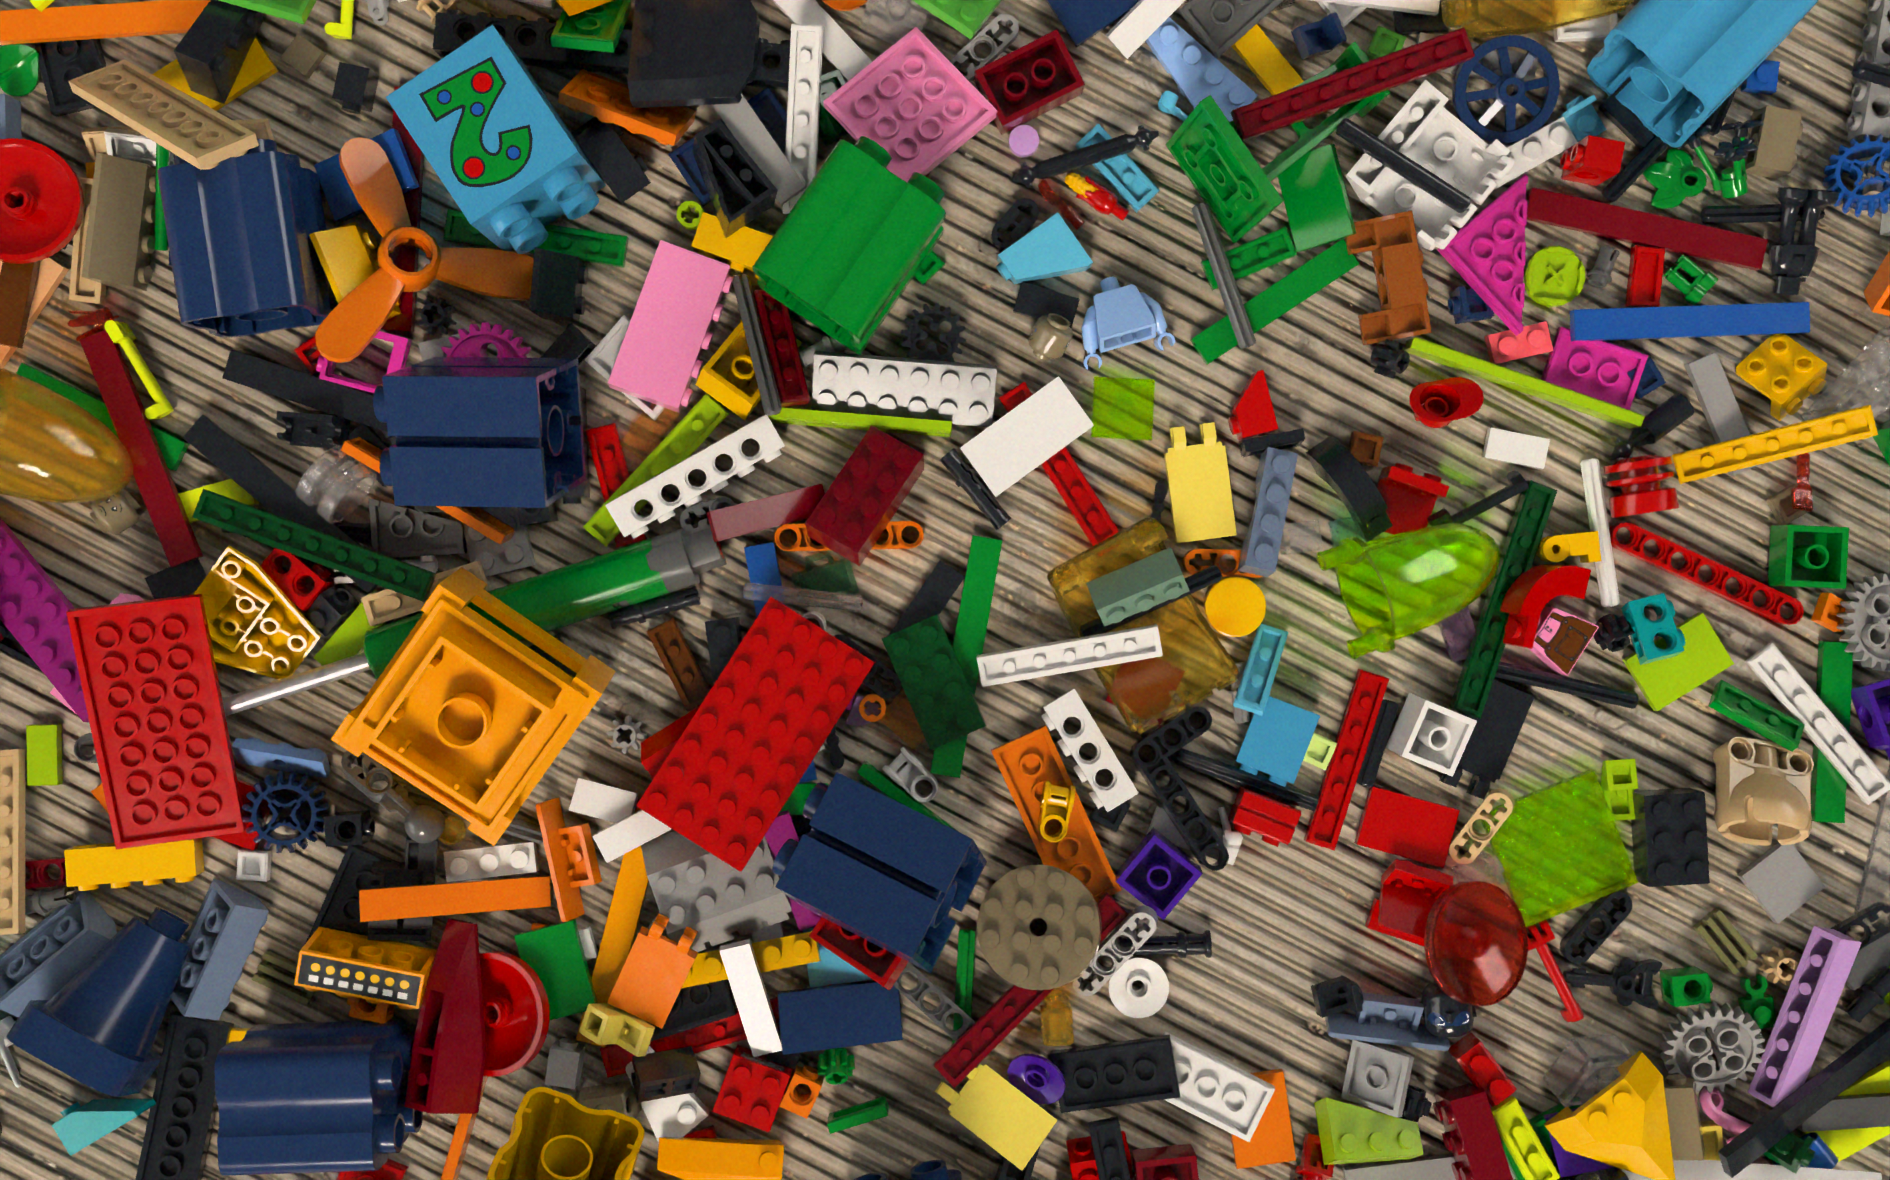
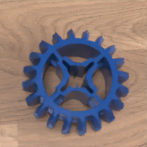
M1866 134L1862 143H1858L1856 139L1852 138L1850 140V148L1841 145L1838 148L1839 155L1832 154L1830 156L1829 162L1831 165H1827L1824 168V174L1827 177L1823 178V186L1828 187L1826 190L1839 192L1838 200L1833 206L1836 207L1843 204L1842 212L1844 214L1848 213L1852 208L1855 209V216L1857 218L1860 217L1862 211H1868V216L1872 218L1875 214V209L1878 208L1883 214H1886L1888 212V204H1890L1889 174L1883 171L1885 161L1890 163V140L1884 143L1883 135L1881 134L1877 136L1876 141H1870V136ZM1865 157H1872L1867 161L1858 160ZM1875 170L1874 178L1871 176L1870 179L1863 181L1864 174L1867 176V173H1873ZM1843 172L1849 174V178L1855 181L1852 192L1842 183L1841 175ZM1870 191H1878V192H1881V193L1874 194V195H1865L1866 193H1868V192H1870Z

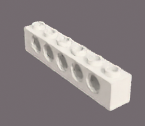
M764 414L612 500L605 506L623 536L626 537L631 534L634 539L648 531L647 524L658 519L659 523H662L676 515L673 509L684 504L686 508L691 507L702 500L700 494L711 489L715 493L729 485L726 479L738 474L739 478L754 471L755 467L753 464L761 459H764L767 463L782 454L779 449L785 445L768 415ZM751 438L758 443L759 449L754 456H746L742 452V443L746 439ZM720 454H728L732 458V466L727 471H719L715 466V459ZM694 469H701L706 474V480L701 486H693L688 481V475ZM673 484L678 487L680 494L676 500L666 501L662 497L661 490L665 485ZM642 499L648 500L653 506L651 514L648 516L638 515L635 511L637 501Z

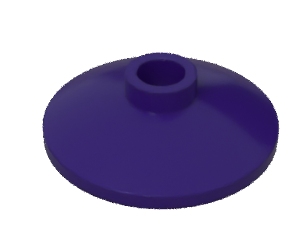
M1022 1054L1011 1061L1007 1071L1010 1083L1035 1103L1052 1104L1058 1101L1064 1094L1066 1085L1063 1074L1048 1059L1035 1054Z

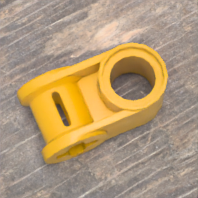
M1050 781L1044 782L1038 829L1042 837L1047 841L1058 842L1066 836L1076 787L1073 785L1067 788L1051 785ZM1052 795L1061 796L1064 798L1052 797ZM1051 819L1059 820L1061 823L1059 832L1054 835L1047 834L1044 828L1046 822Z

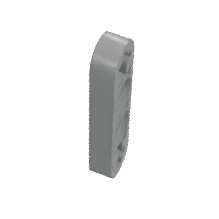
M1144 905L1136 907L1099 945V949L1090 966L1082 975L1072 981L1073 988L1078 994L1082 996L1094 995L1153 935L1158 923V916L1155 910ZM1145 917L1148 918L1149 923L1142 924L1138 932H1136L1135 928L1138 920H1143ZM1121 935L1128 936L1133 944L1130 947H1122L1117 943L1116 938ZM1101 955H1107L1111 957L1114 964L1110 967H1104L1100 965L1097 958ZM1093 970L1095 974L1092 982L1082 983V978L1087 979Z

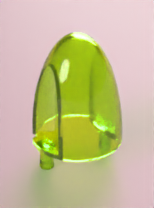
M1461 523L1431 526L1369 542H1364L1357 537L1350 536L1339 541V546L1317 552L1316 555L1317 562L1323 571L1335 567L1337 582L1344 605L1353 624L1361 637L1348 640L1346 643L1348 652L1353 659L1374 651L1382 653L1395 649V640L1432 626L1474 602L1486 590L1495 577L1500 564V551L1495 540L1481 529Z

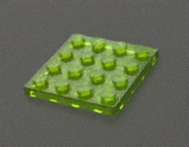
M1591 769L1514 799L1515 805L1511 814L1489 841L1520 921L1525 927L1638 883L1595 771ZM1502 804L1492 808L1489 813L1494 817L1500 807L1507 808ZM1481 819L1485 832H1490L1489 823Z

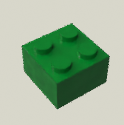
M1771 525L1768 586L1846 589L1849 527Z

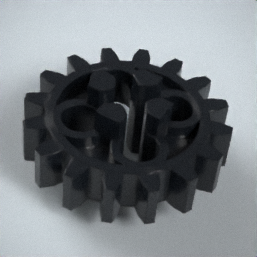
M939 303L935 304L934 310H930L927 304H923L924 312L919 313L916 309L912 310L915 318L913 320L905 318L904 320L909 325V329L901 330V334L908 337V340L902 342L901 345L905 347L910 346L911 348L907 357L916 355L917 359L935 361L947 359L949 362H955L952 354L954 352L962 354L963 352L957 347L958 343L966 342L965 338L959 337V333L966 329L965 326H957L956 324L961 317L959 315L953 318L950 317V307L945 309L944 312L940 311ZM922 318L930 321V328L934 331L939 329L943 321L951 323V330L939 336L940 341L946 343L949 347L946 354L938 353L937 345L934 342H930L927 349L923 352L917 350V341L928 337V333L919 327V321Z

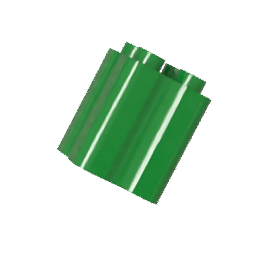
M860 136L855 145L842 139L839 140L752 266L754 273L759 277L757 280L758 285L767 294L858 355L863 352L943 235L944 228L942 223L946 217L945 210L939 205L945 196L943 190L932 180L920 173L914 172L906 182L888 171L886 167L892 160L891 155L879 144L865 136Z

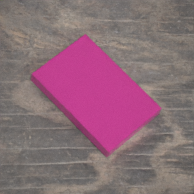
M1559 327L1552 345L1554 351H1551L1548 356L1541 380L1630 410L1649 355L1604 340L1571 342L1570 329ZM1636 368L1633 380H1631L1627 373Z

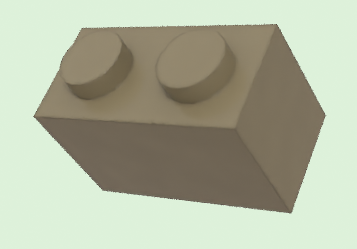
M1766 105L1752 114L1751 120L1762 121L1764 125L1749 129L1748 138H1754L1753 144L1758 146V150L1747 152L1748 157L1745 159L1747 174L1778 179L1791 173L1797 162L1795 149L1797 140L1803 131V124L1801 123L1803 112Z

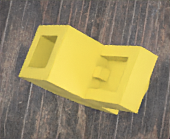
M593 1003L587 1006L579 1033L598 1045L617 1044L633 1055L641 1057L646 1056L655 1027L608 1003Z

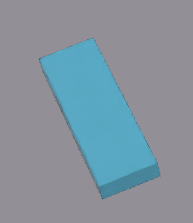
M1098 123L1075 147L1081 149L1112 138ZM1127 154L1092 164L1136 213L1160 191Z
M1262 623L1257 628L1233 703L1234 707L1263 715L1289 632Z

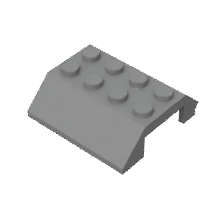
M676 831L661 835L641 845L646 874L660 914L670 918L665 929L668 937L675 942H679L686 926L698 931L690 949L699 952L706 949L705 942L707 941L713 947L735 939V931H738L740 936L763 929V921L767 920L769 926L790 919L788 912H791L792 909L787 895L775 887L780 876L772 871L774 860L765 836L742 872Z

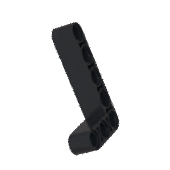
M1190 707L1136 741L1131 747L1130 756L1197 861L1205 868L1218 871L1227 865L1229 860L1228 851L1167 758L1205 733L1212 724L1211 714L1206 708ZM1193 712H1198L1203 719L1202 725L1197 729L1193 728L1189 723V717ZM1169 728L1174 729L1178 735L1176 743L1171 746L1164 740V733ZM1145 744L1150 746L1153 751L1152 758L1147 762L1142 761L1138 755L1139 749ZM1164 770L1169 775V782L1165 787L1161 788L1156 784L1155 777L1159 771ZM1178 796H1182L1186 802L1185 809L1180 813H1176L1172 808V802ZM1194 822H1199L1202 826V834L1198 838H1192L1189 834V827ZM1216 848L1219 852V858L1215 863L1209 864L1206 860V853L1209 849Z

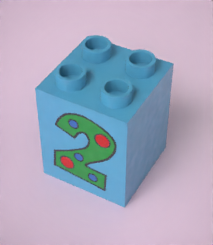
M493 24L386 96V99L469 223L503 251H510L514 248L517 254L528 253L540 246L548 238L549 234L544 228L546 225L564 214L569 220L580 218L589 213L599 203L596 192L606 186L605 182L528 68Z

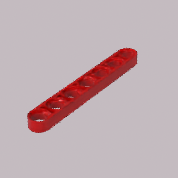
M1628 522L1615 523L1609 528L1611 544L1615 549L1776 623L1791 625L1796 624L1803 617V605L1796 598ZM1621 527L1628 529L1630 532V540L1624 545L1620 544L1616 539V533ZM1648 540H1653L1658 548L1657 553L1652 557H1648L1643 550L1644 544ZM1676 552L1681 553L1685 559L1684 565L1680 569H1675L1671 565V557ZM1703 565L1709 566L1712 570V576L1707 582H1703L1698 577V571ZM1731 577L1739 582V589L1735 594L1728 593L1725 587L1727 580ZM1758 590H1762L1766 595V602L1761 607H1757L1753 602V595ZM1786 602L1790 603L1793 607V615L1789 619H1784L1780 614V608Z

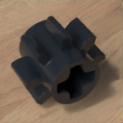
M439 297L437 303L426 298V305L422 309L417 308L416 310L421 313L422 318L417 324L422 327L429 325L427 333L434 336L437 329L447 335V328L451 324H457V322L452 320L451 315L456 309L452 306L444 308L446 300ZM434 313L441 314L440 320L432 319V315Z
M1386 339L1385 344H1378L1371 354V363L1377 366L1374 372L1392 379L1395 378L1396 373H1403L1410 361L1409 353L1404 351L1406 344Z
M1608 614L1596 622L1599 628L1593 638L1602 650L1608 648L1609 651L1616 652L1623 650L1630 644L1628 636L1635 632L1623 615L1618 618L1615 614Z
M1408 1085L1403 1114L1400 1118L1419 1122V1118L1422 1115L1428 1117L1432 1102L1428 1101V1098L1425 1097V1090Z

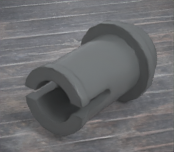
M1608 246L1600 247L1594 267L1587 274L1589 284L1604 288L1607 283L1612 281L1610 275L1620 254L1618 250Z

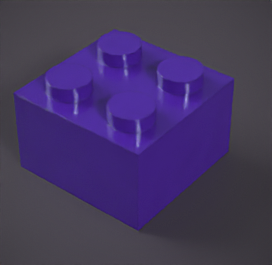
M1153 827L1115 872V880L1145 906L1154 909L1157 915L1164 920L1203 873L1200 864Z

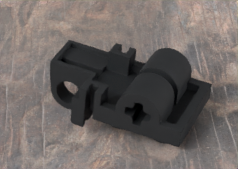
M407 835L405 862L373 861L371 889L435 884L438 839L422 844L412 840ZM433 916L368 921V940L431 941Z

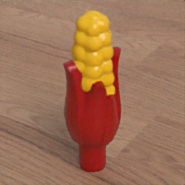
M1074 172L1066 175L1065 183L1077 193L1076 198L1085 201L1099 213L1105 215L1112 213L1122 221L1126 218L1130 210L1118 203V197L1111 190L1096 183L1088 175L1081 177V175Z

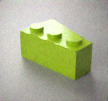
M1327 1097L1314 1103L1324 1165L1405 1160L1424 1155L1417 1122L1396 1118Z

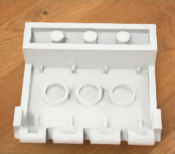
M1425 80L1377 138L1471 198L1469 207L1463 213L1456 212L1366 153L1361 156L1345 177L1360 201L1379 217L1412 210L1418 246L1432 251L1435 247L1442 250L1445 249L1457 234V231L1452 226L1461 229L1477 210L1472 202L1481 205L1497 186L1492 178L1501 181L1514 166V162L1508 154L1510 150L1496 139L1488 145L1443 106L1449 99Z

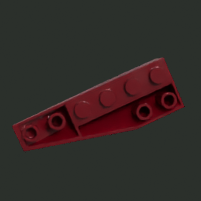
M451 918L448 919L439 943L419 1012L412 1049L405 1107L430 1114H476L479 1112L487 1052L477 923Z

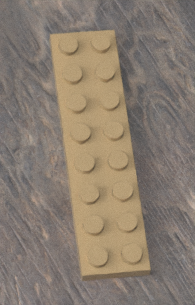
M126 59L69 80L73 93L200 170L215 168L219 165V162L230 157L243 156L249 149L259 146L254 132Z

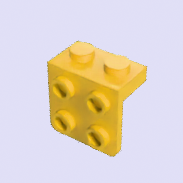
M1773 334L1743 359L1735 369L1736 375L1771 399L1770 415L1778 421H1781L1787 414H1795L1802 406L1804 399L1810 394L1816 395L1826 384L1827 363L1786 334Z

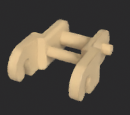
M419 0L416 9L419 12L424 10L431 17L430 23L434 25L436 12L428 6L432 1L440 7L437 12L446 13L448 9L456 10V3L460 4L463 0H450L447 5L442 4L439 0Z

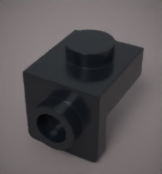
M337 584L321 593L304 616L326 637L333 633L345 616L354 611L360 603L342 584Z
M1343 975L1311 986L1316 1013L1322 1018L1347 1009H1351L1356 1013L1363 1011L1361 1004L1363 994L1360 986Z

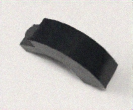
M1330 435L1306 452L1316 474L1328 483L1348 509L1361 537L1366 542L1371 541L1393 526L1386 512L1388 507L1374 482L1356 458L1338 440Z

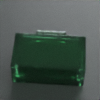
M829 551L806 556V569L792 573L793 583L802 609L859 592L850 560L844 558L834 561ZM828 558L829 563L811 567V562Z

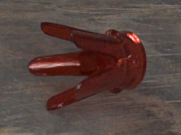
M108 307L95 311L68 310L69 313L87 314L70 320L68 326H96L77 336L76 341L104 331L106 321L119 318V315L113 316Z

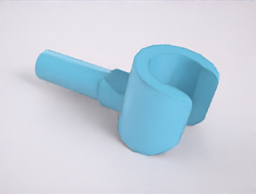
M1171 91L1162 93L1158 102L1159 110L1164 113L1173 114L1184 122L1188 115L1175 106L1179 98L1178 95Z

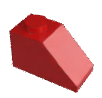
M1264 370L1257 371L1251 375L1231 409L1232 416L1228 417L1230 431L1232 435H1237L1238 440L1278 429Z

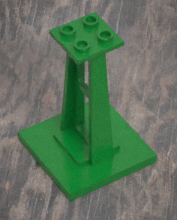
M1354 42L1329 68L1293 88L1368 62V55ZM1386 90L1344 105L1314 129H1308L1302 121L1291 124L1298 135V141L1262 169L1239 137L1234 121L1229 122L1211 95L1199 102L1165 145L1204 202L1208 203L1211 212L1235 244L1284 201L1271 183L1274 179L1332 134L1344 118L1350 119L1357 113L1363 118L1387 97L1390 91Z

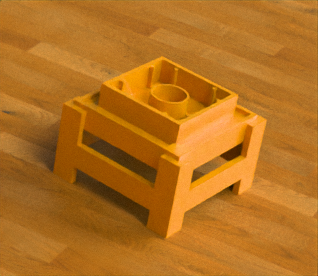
M461 567L437 585L421 608V611L424 612L364 700L346 716L331 740L357 757L365 753L469 821L471 824L467 828L468 830L495 846L527 797L582 720L586 718L599 700L616 671L591 654L586 659L485 591L484 589L488 584ZM472 602L576 672V676L573 678L467 605Z

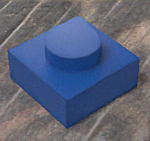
M1764 60L1742 83L1741 92L1765 95L1775 93L1780 62Z

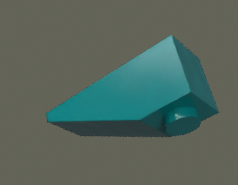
M153 1098L93 1099L83 1106L76 1102L60 1112L63 1118L52 1124V1127L71 1156L154 1106L156 1102Z

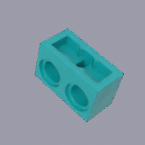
M1665 593L1633 600L1621 607L1623 616L1626 621H1629L1635 632L1630 637L1640 665L1675 657L1684 651L1685 638L1681 629L1676 628L1673 619L1675 617V609L1672 602L1666 599ZM1644 608L1653 609L1657 619L1649 620L1644 615ZM1654 636L1662 637L1666 641L1667 647L1665 650L1656 647Z

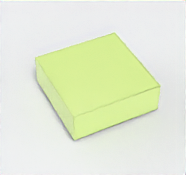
M1314 732L1303 761L1326 771L1337 743Z

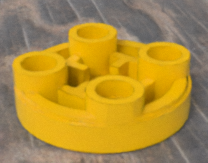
M1236 576L1226 577L1216 582L1206 593L1204 602L1205 616L1209 624L1217 632L1230 637L1245 636L1255 631L1262 623L1266 612L1265 597L1261 589L1251 580Z

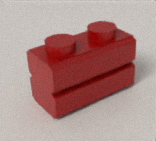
M1241 786L1229 813L1228 820L1235 824L1234 830L1249 836L1252 831L1263 835L1262 841L1278 847L1280 842L1287 845L1290 843L1301 816V810Z
M1471 1032L1449 1047V1054L1471 1083L1486 1092L1489 1104L1492 1107L1500 1104L1517 1090L1484 1044Z

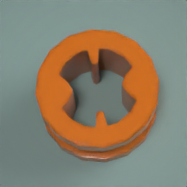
M869 694L861 700L859 713L866 721H879L885 715L886 702L877 694ZM868 700L871 703H874L876 700L880 703L881 706L878 707V710H881L878 715L875 713L866 714L864 709H867V706L864 705Z

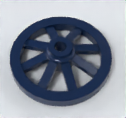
M1517 35L1494 37L1473 49L1475 57L1472 60L1461 63L1454 78L1452 97L1454 109L1459 120L1481 139L1489 142L1497 139L1501 143H1509L1530 136L1548 120L1558 100L1560 80L1554 59L1538 42ZM1507 47H1517L1527 51L1514 74ZM1493 50L1497 51L1502 74L1500 76L1478 62ZM1536 59L1541 65L1545 77L1524 81L1526 73ZM1471 71L1492 84L1491 88L1466 92L1467 81ZM1511 84L1513 92L1511 95H1508L1506 88ZM1545 87V94L1540 108L1525 95V91ZM1492 98L1494 100L1493 103L1476 121L1468 108L1467 102ZM1518 103L1533 117L1527 123L1515 129L1516 104ZM1505 105V131L1497 132L1485 128L1489 121Z

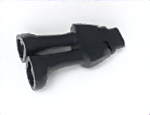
M1778 187L1777 198L1781 203L1780 233L1778 242L1769 243L1770 269L1772 271V279H1776L1773 293L1799 294L1801 282H1806V277L1803 276H1809L1820 248L1815 246L1821 210L1824 207L1835 204L1838 200L1839 192ZM1803 204L1798 241H1794L1799 208Z

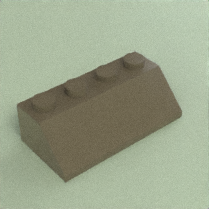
M96 153L82 277L110 287L147 291V285L152 278V269L150 267L151 253L155 250V237L153 235L155 227L156 168L148 164Z

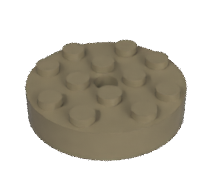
M1028 865L1008 872L989 889L978 913L977 934L980 948L986 961L1004 980L1025 989L1048 990L1074 981L1090 966L1099 949L1102 923L1099 908L1088 888L1075 876L1053 866ZM1042 918L1047 923V931L1044 935L1037 936L1032 928H1030V925L1032 926L1035 920Z

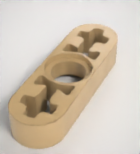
M1501 788L1492 790L1455 836L1449 847V854L1455 862L1463 865L1472 863L1509 817L1515 805L1514 797L1509 791ZM1500 798H1503L1505 800L1504 806L1507 809L1500 807L1493 817L1489 812L1495 804L1494 800L1498 801ZM1478 819L1487 821L1490 825V832L1486 834L1476 832L1473 822ZM1471 837L1474 841L1469 848L1470 853L1460 854L1458 852L1459 846H1463Z

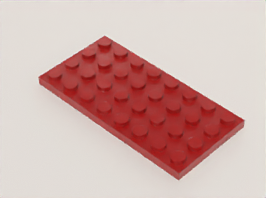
M202 594L69 609L66 614L116 849L245 832L247 826L246 822L242 820L244 816L243 805Z
M770 596L636 806L742 872L875 662Z

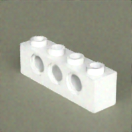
M1074 688L1043 707L1046 713L1041 715L1050 731L1055 728L1062 739L1057 741L1066 757L1071 754L1078 765L1074 766L1073 769L1082 783L1087 780L1094 791L1090 792L1089 795L1098 809L1104 806L1106 811L1109 812L1139 793ZM1068 717L1078 718L1080 721L1078 732L1074 734L1066 733L1063 728L1065 719ZM1084 743H1092L1096 747V754L1092 759L1085 760L1080 757L1079 749ZM1101 769H1108L1112 774L1111 782L1104 786L1097 784L1095 780L1096 773Z

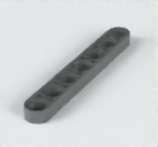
M910 962L907 963L894 986L956 1041L975 1021ZM906 972H913L918 978L916 987L910 990L903 988L900 983L902 975ZM930 992H934L940 997V1004L934 1010H928L923 1005L924 996ZM951 1013H958L962 1016L963 1023L958 1030H950L946 1026V1018Z

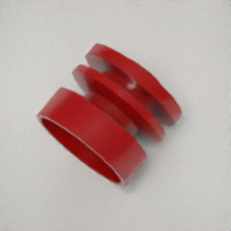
M1653 454L1621 459L1610 466L1604 467L1605 474L1617 472L1620 474V480L1607 481L1606 486L1622 488L1621 494L1608 498L1611 518L1679 508L1676 488L1661 487L1660 481L1674 476V471L1659 473L1658 466L1672 464L1671 456L1662 457Z

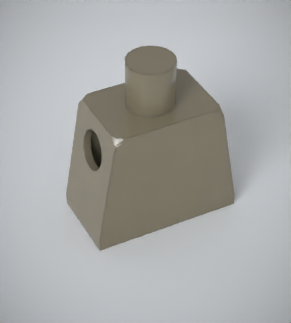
M631 1081L580 1089L579 1103L588 1108L597 1110L610 1109L633 1118L642 1110L641 1103H637Z

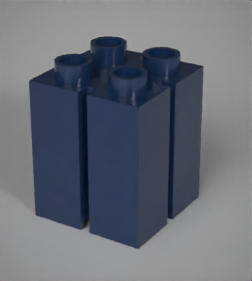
M433 357L411 365V367L382 376L383 384H379L375 389L373 397L375 416L379 422L387 423L388 436H396V443L389 448H385L380 458L381 479L386 486H393L395 506L546 508L564 496L565 492H570L586 481L582 425H569L570 416L582 415L578 358Z
M836 772L829 786L819 782L812 789L806 800L803 816L811 820L809 825L812 829L809 835L803 834L799 842L790 838L779 850L772 869L773 873L780 876L775 887L802 907L931 973L956 924L955 920L948 917L949 912L952 908L960 912L963 911L987 861L972 838Z

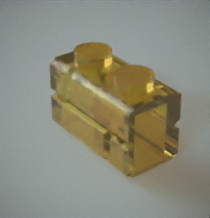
M1053 989L1038 1004L1042 1041L1046 1046L1071 1045L1074 1043L1070 1001L1068 995L1062 993V990Z

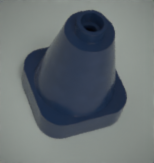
M159 907L154 909L148 920L134 916L50 1000H30L8 1032L7 1039L20 1049L97 1091L116 1097L140 1093L162 1060L161 1056L152 1047L191 946L190 943L181 938L189 923Z

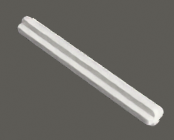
M1597 458L1582 460L1580 465L1590 531H1598L1601 561L1595 562L1600 600L1603 607H1612L1619 605L1620 599L1600 463Z

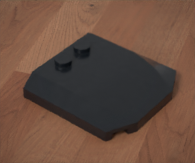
M635 0L628 71V89L630 102L633 107L738 104L742 99L741 93L747 83H752L757 69L760 19L751 0Z

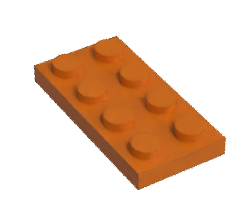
M584 69L559 92L558 98L559 104L568 106L574 112H584L595 116L601 122L619 125L631 133L646 135L664 145L675 146L694 123L696 115L695 110L684 106L634 108L630 102L628 85Z

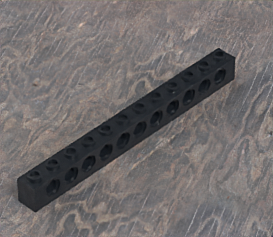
M448 9L446 13L436 12L433 50L441 58H444L469 41L463 40L464 34L468 30H475V37L493 24L499 33H506L505 41L525 66L579 71L584 69L590 72L628 75L633 26H630L629 30L623 29L617 44H628L626 52L615 54L612 52H587L580 49H555L551 47V34L557 23L550 18H538V21H527L526 18L518 15H508L507 19L496 18L495 15L486 12H478L477 16L465 15L464 12L455 9ZM536 35V41L532 45L524 46L526 37ZM759 37L756 76L752 83H747L746 86L788 90L790 40H782L778 44L768 43L767 39ZM771 57L780 59V64L775 68H767L765 66V62Z

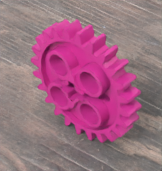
M482 323L481 329H479L477 324H470V333L466 329H458L460 339L450 336L448 339L452 347L444 346L441 348L447 354V357H488L487 347L491 343L496 346L498 350L497 357L527 358L526 354L531 351V347H520L524 339L523 337L512 339L513 329H507L502 334L501 324H495L491 330L489 323Z

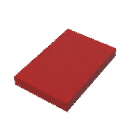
M1373 786L1369 788L1354 843L1444 868L1460 810Z

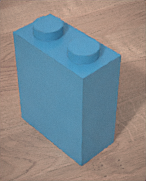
M1269 696L1263 715L1255 713L1253 715L1236 762L1241 763L1239 769L1253 775H1257L1258 771L1270 775L1269 781L1286 787L1287 782L1294 784L1320 715Z

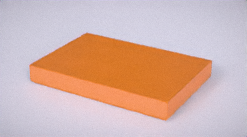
M1282 1069L1250 1073L1274 1085L1275 1091L1250 1142L1231 1134L1236 1169L1296 1161L1284 1071Z

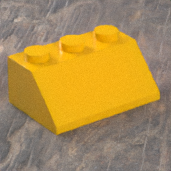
M351 225L309 234L338 304L347 294L379 269L377 252L375 250L377 242L369 230L367 231L357 225ZM400 298L388 319L402 314L398 306L401 304Z

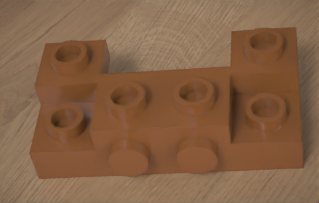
M1412 210L1354 222L1357 234L1345 238L1348 255L1372 251L1381 311L1358 315L1363 345L1384 342L1386 339L1395 340L1432 333L1426 299L1428 284L1426 279L1423 278L1421 268L1424 258L1422 250L1418 248Z

